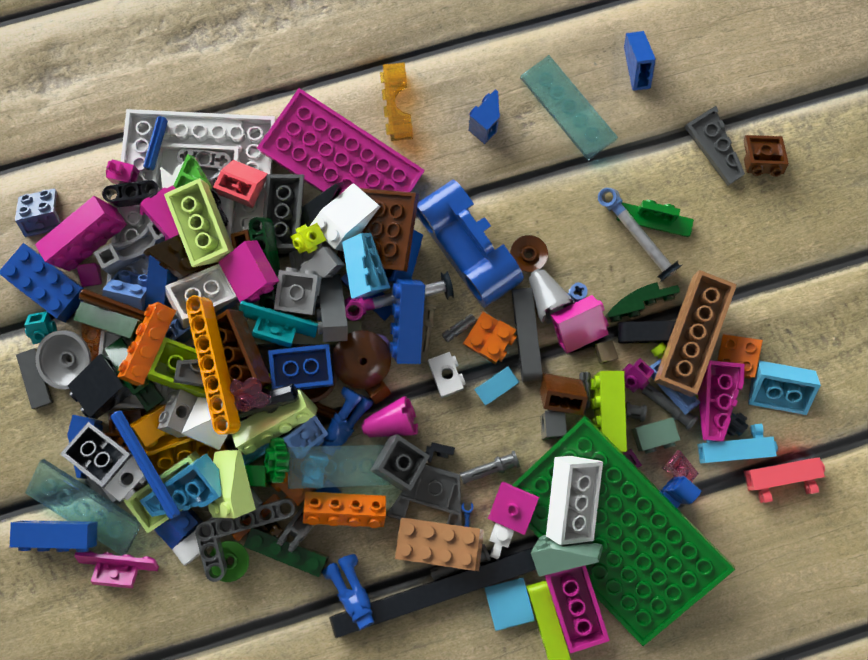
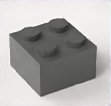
M398 434L389 436L370 471L401 491H411L430 455Z

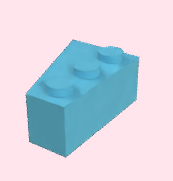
M360 233L343 241L351 299L373 296L390 289L372 234Z

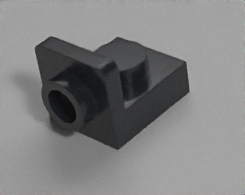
M432 442L431 446L426 448L425 453L430 455L427 462H432L434 452H437L438 457L448 459L449 455H454L455 447Z

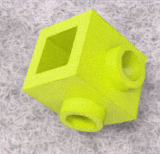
M318 223L309 227L305 224L295 229L297 233L290 236L293 240V246L298 250L299 254L305 251L309 254L318 249V244L326 241Z

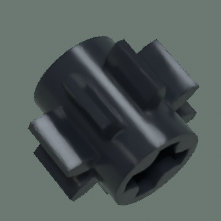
M732 412L730 416L731 421L726 433L730 436L735 434L740 436L748 428V424L745 422L747 417L741 412L736 413V415Z

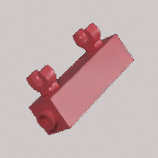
M820 457L746 470L744 475L748 490H758L760 503H767L773 501L769 488L804 481L806 494L819 493L815 479L825 477V466Z

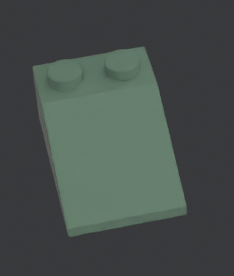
M543 535L537 540L531 555L540 577L597 563L600 560L603 546L593 542L560 545L546 537V535Z

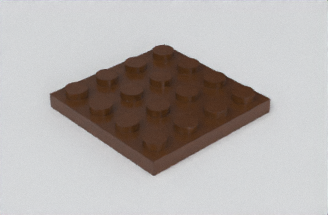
M360 188L380 206L361 233L372 234L384 269L407 272L419 194L415 192ZM338 250V257L346 264L344 252Z

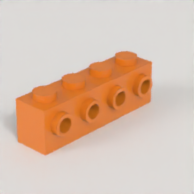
M160 302L147 307L144 313V321L140 323L136 330L137 336L128 347V355L119 367L118 371L120 372L117 378L136 386L144 384L176 310Z
M305 492L303 524L384 527L386 496Z

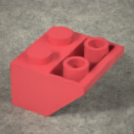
M233 160L221 170L213 188L220 196L254 208L268 173Z

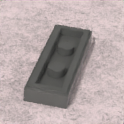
M36 348L16 354L31 409L33 410L53 403L48 384L42 379L36 367Z

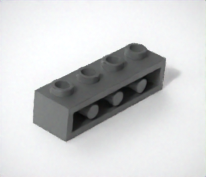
M335 274L332 278L322 277L320 293L316 300V307H319V309H316L317 321L321 320V322H318V334H322L323 342L347 341L348 325L340 274Z

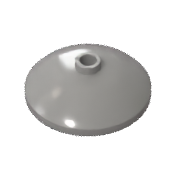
M62 330L48 334L42 339L36 351V367L40 376L47 384L57 389H69L67 385L92 362L91 353L86 342L79 335L71 331Z

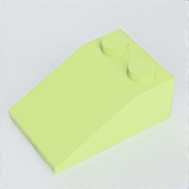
M241 450L214 452L213 462L219 469L222 496L208 505L212 518H238L256 510Z

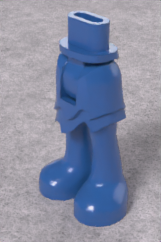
M345 386L341 390L345 402L339 413L335 412L334 417H332L330 425L326 430L328 435L324 437L325 441L320 448V451L330 456H333L336 449L339 450L354 432L353 427L374 403L362 394H357ZM353 410L352 414L350 415V417H349L348 420L346 421V418L348 417V415H349V414L351 413V411Z
M351 554L338 560L339 565L337 563L328 565L322 571L325 579L331 580L339 592L337 596L346 612L352 618L353 623H357L359 630H363L374 623L371 615L373 611L371 610V603L366 589L362 587L354 567L358 564V558L356 554ZM340 567L343 570L352 590L347 589L345 582L341 576Z

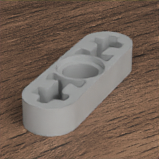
M183 148L177 153V160L180 164L184 162L183 157L189 154L194 156L201 169L218 171L219 168L223 169L232 161L230 156L224 152ZM202 156L210 157L207 164L200 163ZM214 157L216 161H223V158H225L227 163H224L222 166L220 162L214 161Z

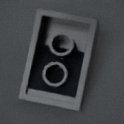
M90 422L82 428L60 453L103 489L132 456Z

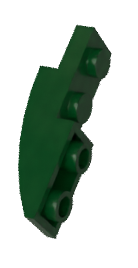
M658 282L641 287L621 299L609 310L605 317L612 323L622 320L624 316L629 315V318L640 316V312L645 309V306L654 305L658 300L662 299L664 302L674 300L675 296L680 293L679 286L675 285L659 289Z
M122 337L105 348L118 374L122 361L128 355L127 350L129 347ZM148 375L143 385L136 386L124 381L128 389L137 397L147 412H150L165 401V398L154 383L148 380Z

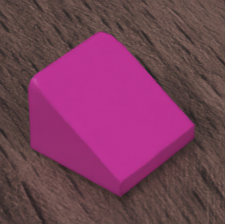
M97 263L77 265L82 287L102 284L101 269Z

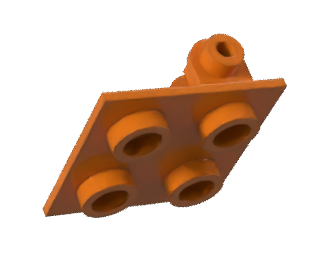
M723 334L717 361L744 364V378H755L763 340Z

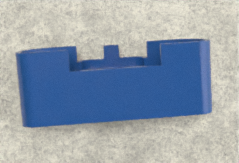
M451 180L419 201L416 215L474 297L485 308L522 283L524 276L516 260L504 244L494 250L492 243L484 233L491 225L485 217L477 222L474 220L468 210L474 203L457 181Z

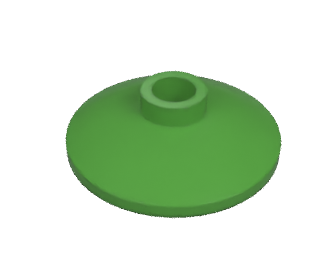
M236 541L221 542L227 564V573L220 581H236L248 569V552L243 545ZM215 547L210 553L211 556L216 555ZM229 557H232L234 559L232 565L228 564L227 559ZM213 566L212 573L219 576L221 575V569L218 566Z

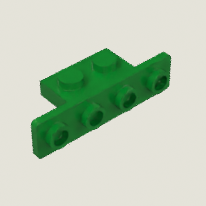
M643 200L639 206L621 203L641 227L684 237L691 236L694 220L679 216L680 209L675 208L674 205L657 204L654 200Z

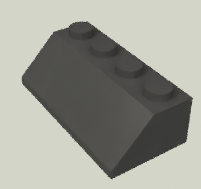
M267 174L263 217L271 219L274 224L278 254H288L297 250L293 246V240L290 236L296 234L295 229L301 226L305 179L303 174Z

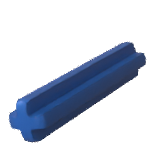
M158 116L156 118L143 167L150 171L155 169L168 123L165 117Z

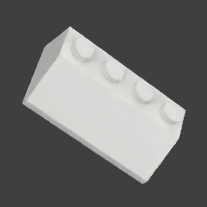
M574 456L555 457L546 537L560 545L594 541L602 461Z

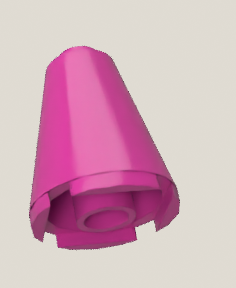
M407 396L401 397L365 418L364 423L361 424L364 435L373 438L389 437L397 434L399 436L418 434V423L414 424L416 414L410 399H406Z

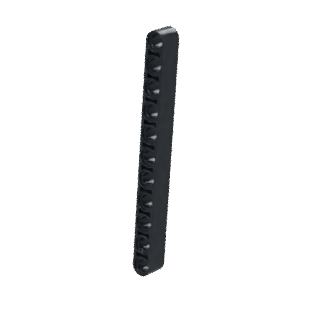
M534 547L482 564L479 567V571L464 570L370 602L371 610L373 611L371 615L374 623L370 626L534 571L536 567L531 555ZM346 611L329 617L335 638L359 631L357 623H353L352 618Z

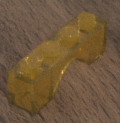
M405 62L384 64L383 72H380L381 83H385V89H382V98L387 101V106L383 107L384 116L389 119V123L385 124L386 135H390L391 141L413 139L411 114L401 111L395 104L396 96L407 88Z

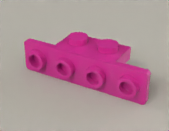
M92 551L75 552L74 555L78 563L96 565L91 578L93 585L133 589L138 569L158 571L159 569L156 560L148 556L135 558L128 554L116 556L109 552L97 554Z

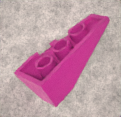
M709 361L698 391V400L701 402L699 409L703 440L724 441L731 421L730 416L733 407H736L739 390H742L744 384V364Z

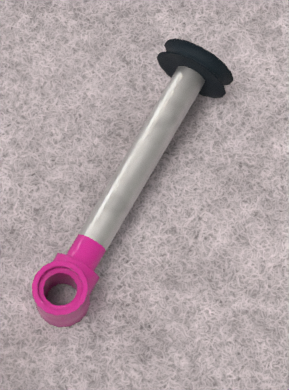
M446 271V274L441 272V281L425 285V297L444 292L447 300L450 296L454 298L453 286L448 271ZM390 293L365 300L363 298L351 299V297H348L344 300L346 317L352 321L358 320L362 315L366 314V311L392 305V303H395V296ZM352 305L358 306L354 312L348 311V308Z

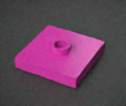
M502 481L488 519L525 535L540 497Z

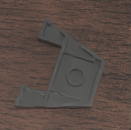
M425 464L412 490L402 491L387 513L388 517L401 520V518H405L409 502L412 501L449 512L447 524L462 526L460 474Z

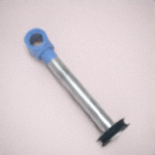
M603 188L599 192V203L616 214L660 268L662 273L657 277L663 281L667 277L672 276L682 265H679L678 261L671 265L621 204L623 200L620 198L619 192L613 188ZM611 192L613 199L608 203L605 200V195Z

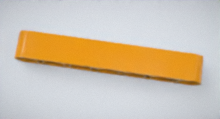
M194 295L188 298L186 309L213 429L217 434H235L240 429V419L214 306L210 299Z

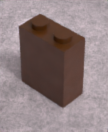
M543 373L539 390L543 409L584 415L588 396L582 380Z

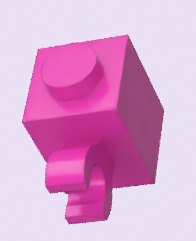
M112 159L108 161L106 167V178L113 184L136 182L140 171L133 164Z

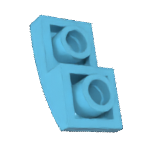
M507 366L474 390L482 402L487 405L518 384L519 380L510 367Z

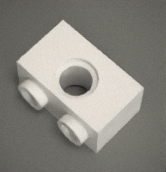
M450 352L428 359V365L441 398L463 391L465 380L462 373L458 374L456 367L459 365L455 355L451 356ZM450 370L453 376L450 379H445L442 377V372Z
M133 456L130 457L105 487L119 502L124 498L128 500L136 492L134 490L138 483L143 484L146 481ZM125 473L133 475V482L131 484H126L123 481Z

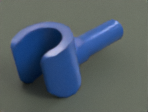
M464 502L461 507L465 517V527H469L470 513L474 507L472 502L469 511L464 509Z

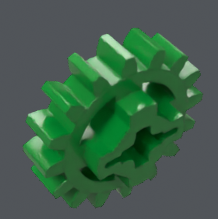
M272 438L269 448L265 450L264 465L267 473H269L270 481L272 483H282L286 477L285 472L289 471L290 453L287 451L284 439Z

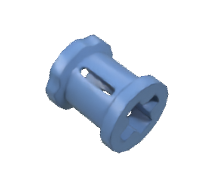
M575 283L569 289L568 295L576 303L586 297L588 290L584 284ZM575 290L576 292H581L580 296L578 294H574Z

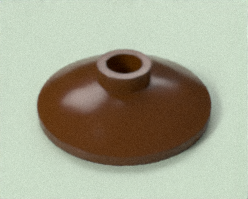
M521 236L511 246L510 254L523 272H533L534 270L541 269L548 259L546 244L536 236ZM530 253L532 257L526 258L525 254Z

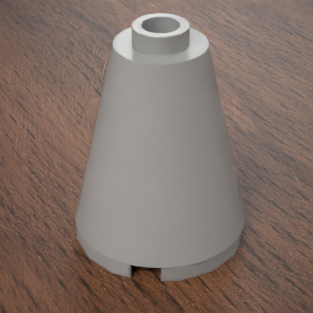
M537 269L530 274L529 282L539 319L542 323L544 321L547 324L552 323L550 314L574 304L575 301L546 270Z

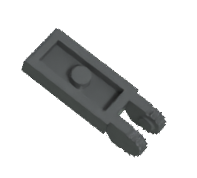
M304 505L286 526L285 531L277 544L282 546L289 535L295 537L288 548V551L291 553L314 527V525L303 524Z

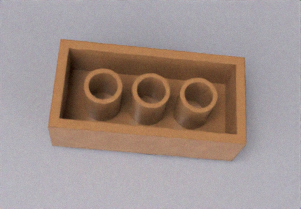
M401 518L395 559L479 571L484 530Z

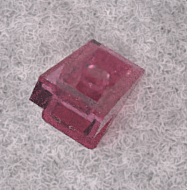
M679 450L662 467L663 470L669 472L674 477L685 476L691 482L699 474Z

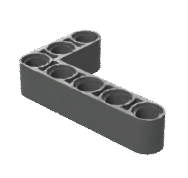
M284 498L256 506V510L247 513L252 519L251 524L248 525L242 522V516L238 518H213L200 523L196 527L195 535L207 579L217 582L227 573V564L220 537L289 518L296 511L295 501L290 498ZM283 503L291 505L292 510L290 513H284L281 510ZM264 508L271 511L272 516L270 519L262 517L261 512ZM223 520H229V521H230V523H231V529H230V530H225V529H223V527H222V521H223ZM204 525L210 527V536H206L202 533V527ZM208 546L215 547V556L207 553ZM218 566L221 569V575H214L212 567Z

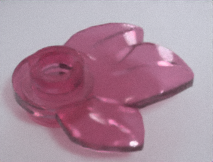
M248 378L244 383L234 379L230 384V391L235 396V407L240 411L246 412L253 407L262 408L271 399L268 394L261 392L262 384L257 378Z

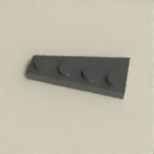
M714 106L687 123L685 129L726 185L729 186L743 177L745 173L736 152L733 151L731 139L725 132L723 120H720L718 108Z

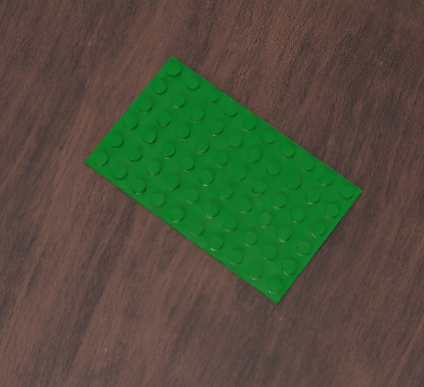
M584 416L517 479L512 486L540 497L528 526L539 538L546 535L555 457L574 456L603 462L594 541H590L602 544L603 550L599 562L586 565L596 598L642 646H645L735 571V566Z

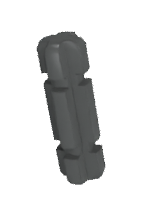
M469 314L465 317V320L462 319L450 327V330L443 332L442 337L446 342L454 339V336L457 337L467 330L468 326L474 325L477 321L474 315Z
M581 372L579 379L582 380L588 396L585 410H590L592 408L590 401L591 383H589L591 374L590 372Z

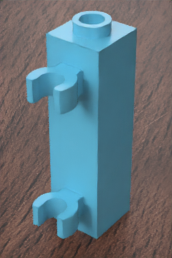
M763 424L750 425L752 439L718 442L706 440V443L697 444L700 464L776 457L778 447L774 437H763Z

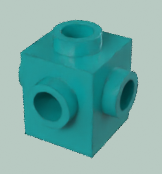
M47 311L28 315L24 324L26 336L31 339L33 344L40 343L45 336L57 331V325L55 321L51 320Z

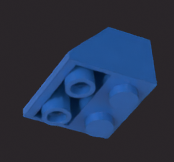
M496 89L491 94L488 93L483 98V103L479 107L475 106L469 114L468 131L483 144H486L498 129L500 113L499 96Z

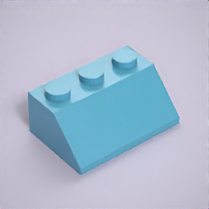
M759 361L756 377H751L748 404L807 415L821 384L814 370Z

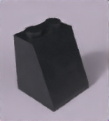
M102 354L98 355L67 385L71 390L69 392L70 396L82 406L80 408L82 413L87 418L98 419L132 393L124 381L117 378L118 372L109 357Z

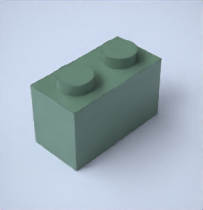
M673 417L631 429L638 452L645 451V454L657 451L656 447L663 445L664 449L676 446L675 442L680 440Z

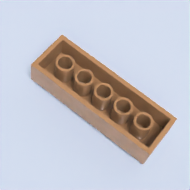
M701 270L693 275L655 376V383L690 397L698 394L737 284Z

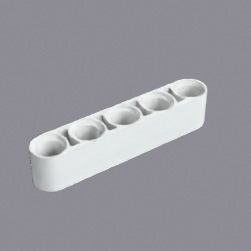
M250 487L255 507L262 505L263 502ZM242 515V520H244L249 515ZM229 520L222 521L223 529H231ZM204 525L202 527V533L206 536H210V527ZM195 531L172 549L184 566L200 555Z

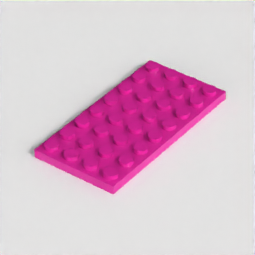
M298 88L257 147L259 152L291 173L303 174L305 176L304 181L322 193L340 182L345 184L341 193L353 183L359 188L411 192L425 171L300 88Z

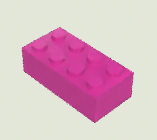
M93 196L38 241L35 246L46 263L70 272L77 268V265L90 257L99 247L105 245L115 234H118L127 223L116 207Z
M586 565L544 575L570 654L610 641Z

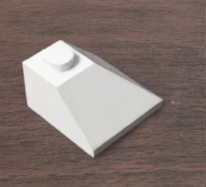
M198 397L181 434L220 450L228 434H217L214 431L207 398Z

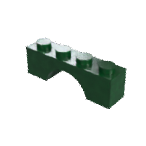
M258 527L251 528L243 547L314 576L320 577L329 556L299 545L291 553L288 551L291 542L286 541L280 546L277 544L279 538H276L275 535L271 536L268 531Z

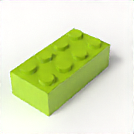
M599 371L590 381L591 390H594V398H591V409L594 410V417H592L591 422L622 453L627 452L624 371Z

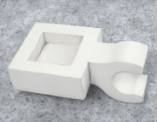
M495 522L489 539L490 542L494 543L490 557L499 559L502 546L509 547L514 530Z

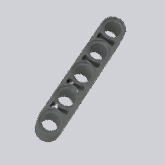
M532 288L512 289L522 382L542 380V366Z

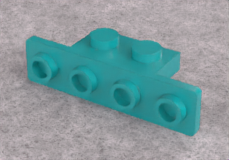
M240 302L239 311L243 312L244 317L256 320L252 336L291 348L295 333L313 338L316 336L318 323L301 319L291 314L281 313L271 308H264L250 302Z

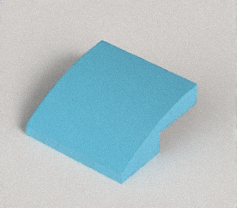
M524 578L484 587L495 631L535 621Z

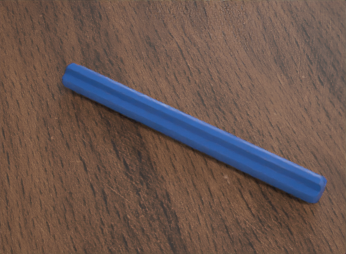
M122 411L114 412L111 415V419L169 519L177 517L180 514L178 507Z

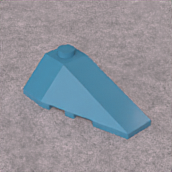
M207 453L164 483L178 509H183V511L197 506L205 507L222 496L219 469ZM153 491L140 500L152 517L166 514Z

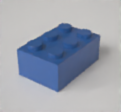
M329 344L268 350L272 389L292 383L296 386V390L334 386Z

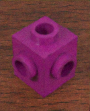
M641 358L633 365L629 363L622 370L624 371L625 387L633 393L639 388L643 390L650 383L648 379L654 373V370Z

